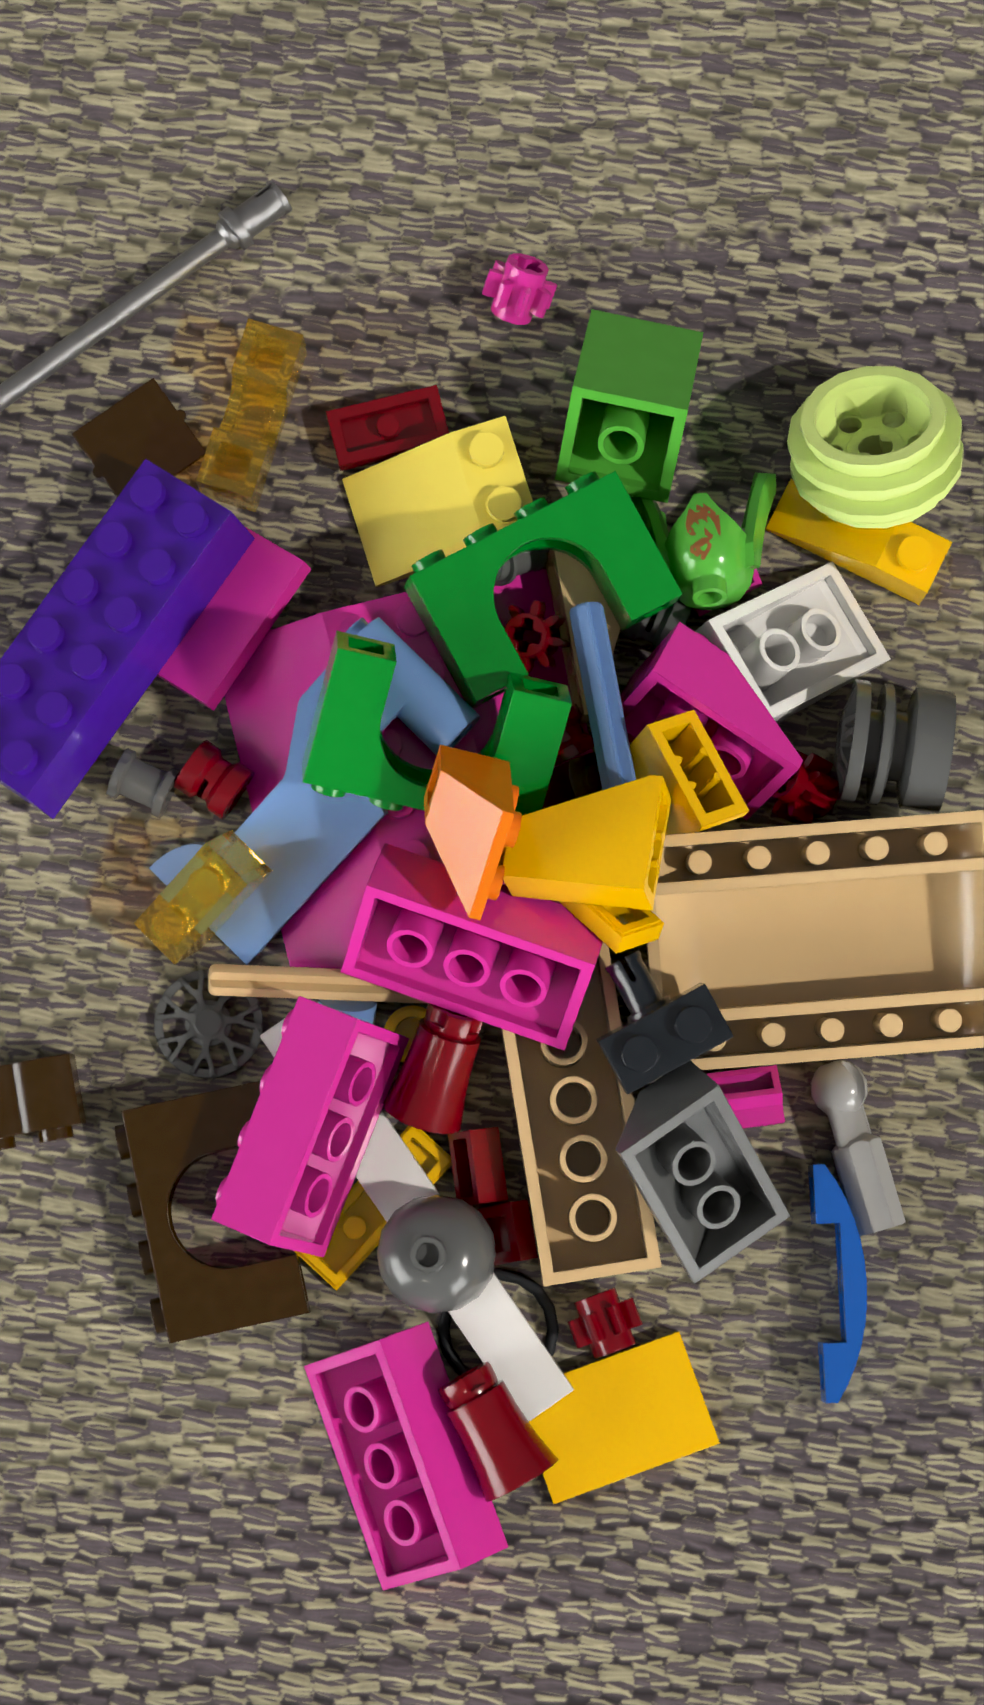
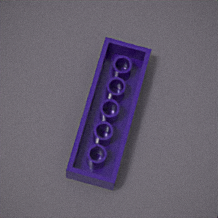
M145 459L0 659V784L50 818H55L255 539L230 510L149 460Z

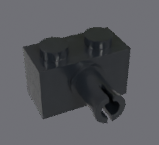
M639 950L624 957L635 978L634 981L630 980L619 960L605 968L631 1015L627 1017V1023L596 1040L626 1094L632 1093L734 1037L705 983H699L671 999L669 995L662 997L641 958Z

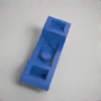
M817 1164L808 1166L811 1224L834 1223L841 1331V1341L818 1342L820 1392L822 1402L838 1403L852 1377L862 1346L867 1311V1277L860 1235L846 1197L826 1165Z

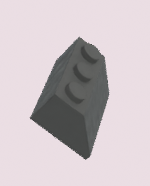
M692 1061L668 1072L639 1092L616 1146V1151L686 1274L695 1284L790 1217V1214L720 1086Z

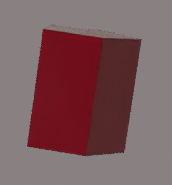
M499 1128L474 1129L448 1134L456 1198L464 1200L469 1205L508 1200Z

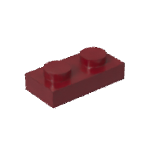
M437 385L326 411L340 471L390 459L449 433Z

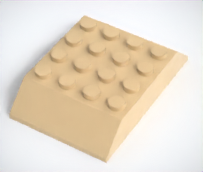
M984 810L665 835L652 911L664 922V926L659 939L647 943L649 973L662 997L669 995L670 999L699 983H705L734 1036L690 1060L701 1070L984 1048Z

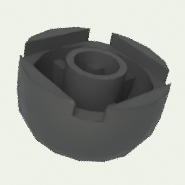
M439 1194L414 1198L395 1210L381 1231L377 1249L380 1275L392 1295L411 1309L432 1314L461 1309L478 1298L492 1279L496 1256L493 1231L483 1215L462 1199Z

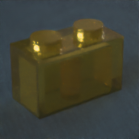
M230 830L206 842L133 924L175 965L198 952L272 870Z

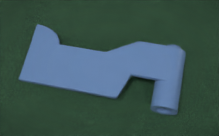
M362 617L345 632L395 644L397 662L381 719V732L393 719L398 717L437 756L440 745L455 747L480 719V715L380 617L370 623ZM326 669L301 696L298 702L286 772L278 785L220 849L205 842L188 843L164 854L149 867L246 965L266 947L388 813L386 809L373 805L368 797L346 793L344 797H330L314 791L311 788V784L302 782V761Z

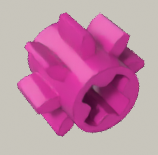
M513 253L508 256L506 263L499 260L495 261L493 269L489 270L482 294L494 298L491 311L495 316L508 323L526 325L531 322L533 315L544 318L546 309L550 308L557 284L546 281L549 269L541 260L527 254Z

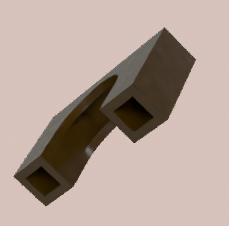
M260 1081L123 1110L121 1112L124 1124L115 1126V1136L121 1160L131 1159L136 1181L126 1184L130 1209L133 1218L143 1216L147 1234L146 1240L138 1241L145 1276L155 1274L159 1297L150 1299L152 1318L157 1334L167 1332L169 1344L311 1312L299 1255L238 1268H219L206 1264L194 1257L181 1243L173 1225L172 1201L180 1179L192 1165L204 1157L238 1148L239 1134L245 1123L251 1119L260 1096Z

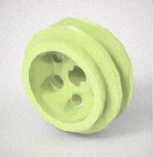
M864 366L838 373L817 386L791 418L787 439L788 450L791 455L790 473L799 495L818 511L834 521L855 528H889L912 522L933 509L940 500L944 499L961 476L964 453L961 441L962 420L952 399L918 373L895 366Z

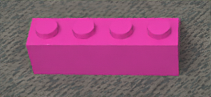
M384 843L364 891L341 973L565 1051L603 941L562 904L550 900L514 897L504 884H502L496 901L487 899L481 920L469 918L444 863Z
M299 996L294 1009L288 1013L283 1022L282 1040L273 1063L265 1070L261 1078L260 1096L251 1119L245 1123L239 1134V1149L229 1175L223 1179L217 1190V1205L211 1220L271 1246L324 1257L410 1038Z
M428 1321L304 1366L382 1590L457 1571L508 1548L493 1502L485 1501L475 1469L457 1431L446 1414L450 1408L447 1407L438 1392L440 1387L449 1382V1378Z

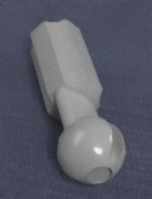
M840 1059L821 1065L815 1071L810 1083L811 1097L816 1106L828 1115L836 1146L831 1151L843 1194L854 1216L859 1235L872 1234L906 1223L881 1137L872 1134L863 1106L868 1094L867 1079L861 1069L850 1061Z

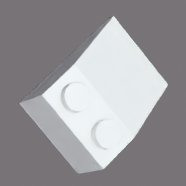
M834 562L821 566L709 619L695 631L705 636L709 642L730 656L777 724L891 659Z

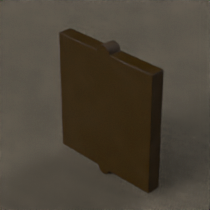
M154 378L72 433L74 439L94 465L93 475L96 478H103L116 498L145 459L171 475L176 476L207 455L203 446L185 423V411L175 409Z

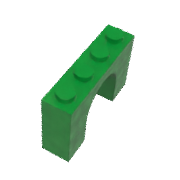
M596 471L590 472L565 487L568 493L567 496L551 504H548L545 497L539 498L514 513L517 519L516 522L498 531L494 523L488 524L463 539L466 545L465 548L447 557L443 550H438L421 558L411 566L414 574L409 576L404 589L461 695L473 709L503 694L510 672L529 675L499 620L494 604V584L497 573L505 563L515 556L531 550L547 549L562 552L576 559L594 578L622 631L672 606L682 596L678 584L616 471L602 478L598 477Z
M336 630L302 761V782L311 784V788L314 791L330 797H344L346 793L368 797L373 805L386 810L399 811L404 806L424 810V795L432 769L421 768L401 759L388 746L380 730L381 719L397 662L395 644ZM510 672L493 733L485 747L478 754L510 762L512 785L519 786V796L515 811L525 815L541 810L543 807L572 701L567 685Z

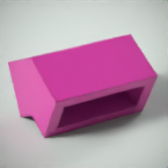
M777 1065L707 1073L720 1086L743 1129L785 1123L783 1093Z

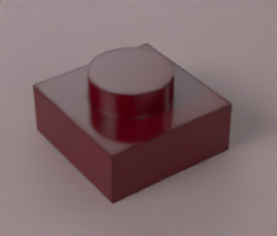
M527 1199L476 1209L483 1215L493 1231L496 1254L495 1266L538 1258Z

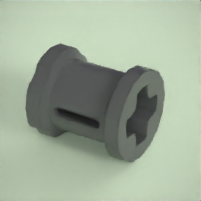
M127 748L116 764L106 794L114 799L122 795L151 808L152 816L160 819L164 815L175 792L174 784L180 771L171 768L168 772L137 759L136 751Z

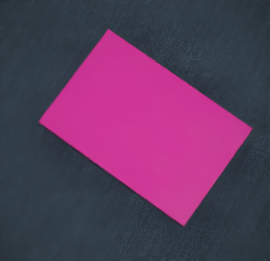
M247 527L246 529L255 539L157 675L213 711L311 571V568L305 561Z

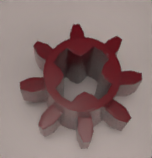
M534 600L531 604L530 613H525L522 608L516 605L508 606L512 618L503 627L527 672L530 673L532 671L535 660H539L546 668H555L556 664L552 655L557 651L558 647L565 648L570 646V642L560 638L558 627L563 625L566 618L558 614L545 618V602ZM525 629L540 632V643L530 644L527 641H523Z
M796 750L803 759L800 768L772 795V797L778 799L772 812L792 823L798 820L804 824H811L813 818L825 816L835 805L838 797L839 781L827 776L833 766L832 762L813 752L808 756Z
M614 1287L574 1302L579 1317L568 1321V1325L578 1349L590 1345L593 1356L596 1359L636 1343L631 1329L643 1323L632 1297L620 1302Z

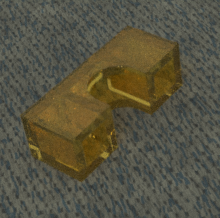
M248 318L231 370L232 387L227 408L219 428L213 427L196 480L200 492L210 499L249 511H257L307 354L303 334Z

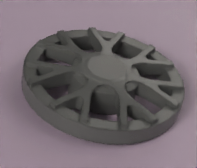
M209 969L188 973L177 979L167 988L160 998L155 1011L154 1032L161 1052L174 1067L190 1076L212 1079L232 1074L252 1058L261 1041L263 1015L256 997H246L251 1007L233 1017L230 1016L224 1005L235 996H220L218 1002L204 1000V979H208ZM199 980L198 989L194 990L189 983ZM183 987L197 1000V1003L191 1007L188 1013L180 1009L171 1000ZM168 1005L175 1010L174 1013L165 1014ZM253 1013L254 1023L245 1021L244 1018ZM185 1019L187 1033L165 1038L164 1020ZM232 1024L254 1029L248 1046L228 1038L232 1030ZM189 1040L202 1046V1050L193 1066L184 1063L177 1057ZM178 1042L174 1052L171 1051L168 1043ZM224 1043L232 1063L220 1068H214L209 1048ZM235 1048L244 1051L243 1054L237 1059L233 1052ZM204 1059L207 1060L209 1069L198 1067Z

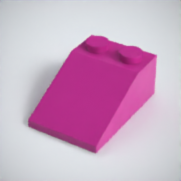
M681 622L672 629L634 672L620 695L628 738L631 743L647 724L695 710L749 809V812L742 817L745 820H748L800 768L803 762L801 756L730 656L709 642L705 636L693 631Z

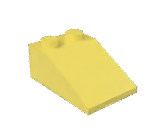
M506 416L450 432L342 479L375 587L408 578L414 574L411 566L435 551L443 550L447 557L465 548L466 545L463 539L488 524L494 523L498 531L516 522L517 519L514 513L533 502Z

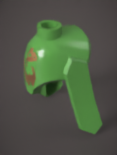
M754 474L741 528L728 514L718 507L707 493H697L692 496L686 509L670 532L667 529L666 515L659 509L657 501L631 496L632 502L682 592L679 600L683 604L700 610H716L725 608L742 598L751 586L754 569L759 568L761 565L766 523L776 494V474Z

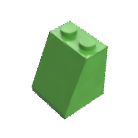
M591 309L572 387L555 480L571 483L593 471H596L599 478L616 471L630 496L668 503L704 332Z

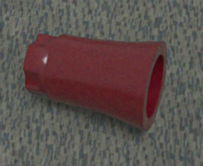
M429 1003L425 1017L419 1020L411 1047L400 1073L383 1103L387 1113L400 1122L423 1131L438 1134L459 1132L462 1127L465 1096L481 1042L479 1033L483 1022Z
M489 1362L481 1363L465 1371L438 1389L441 1398L447 1407L450 1408L446 1414L457 1431L470 1458L486 1502L516 1490L544 1473L558 1461V1458L539 1437L518 1407L503 1380L498 1381Z

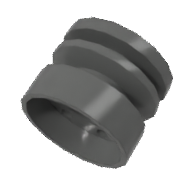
M855 679L849 699L841 711L836 736L834 767L836 768L839 781L838 799L840 801L854 802L860 787L861 777L867 778V803L877 805L883 795L887 780L896 781V794L900 809L938 813L944 801L953 755L957 712L955 693L916 687L910 697L906 712L896 711L894 685L884 683L878 698L877 708H871V682Z

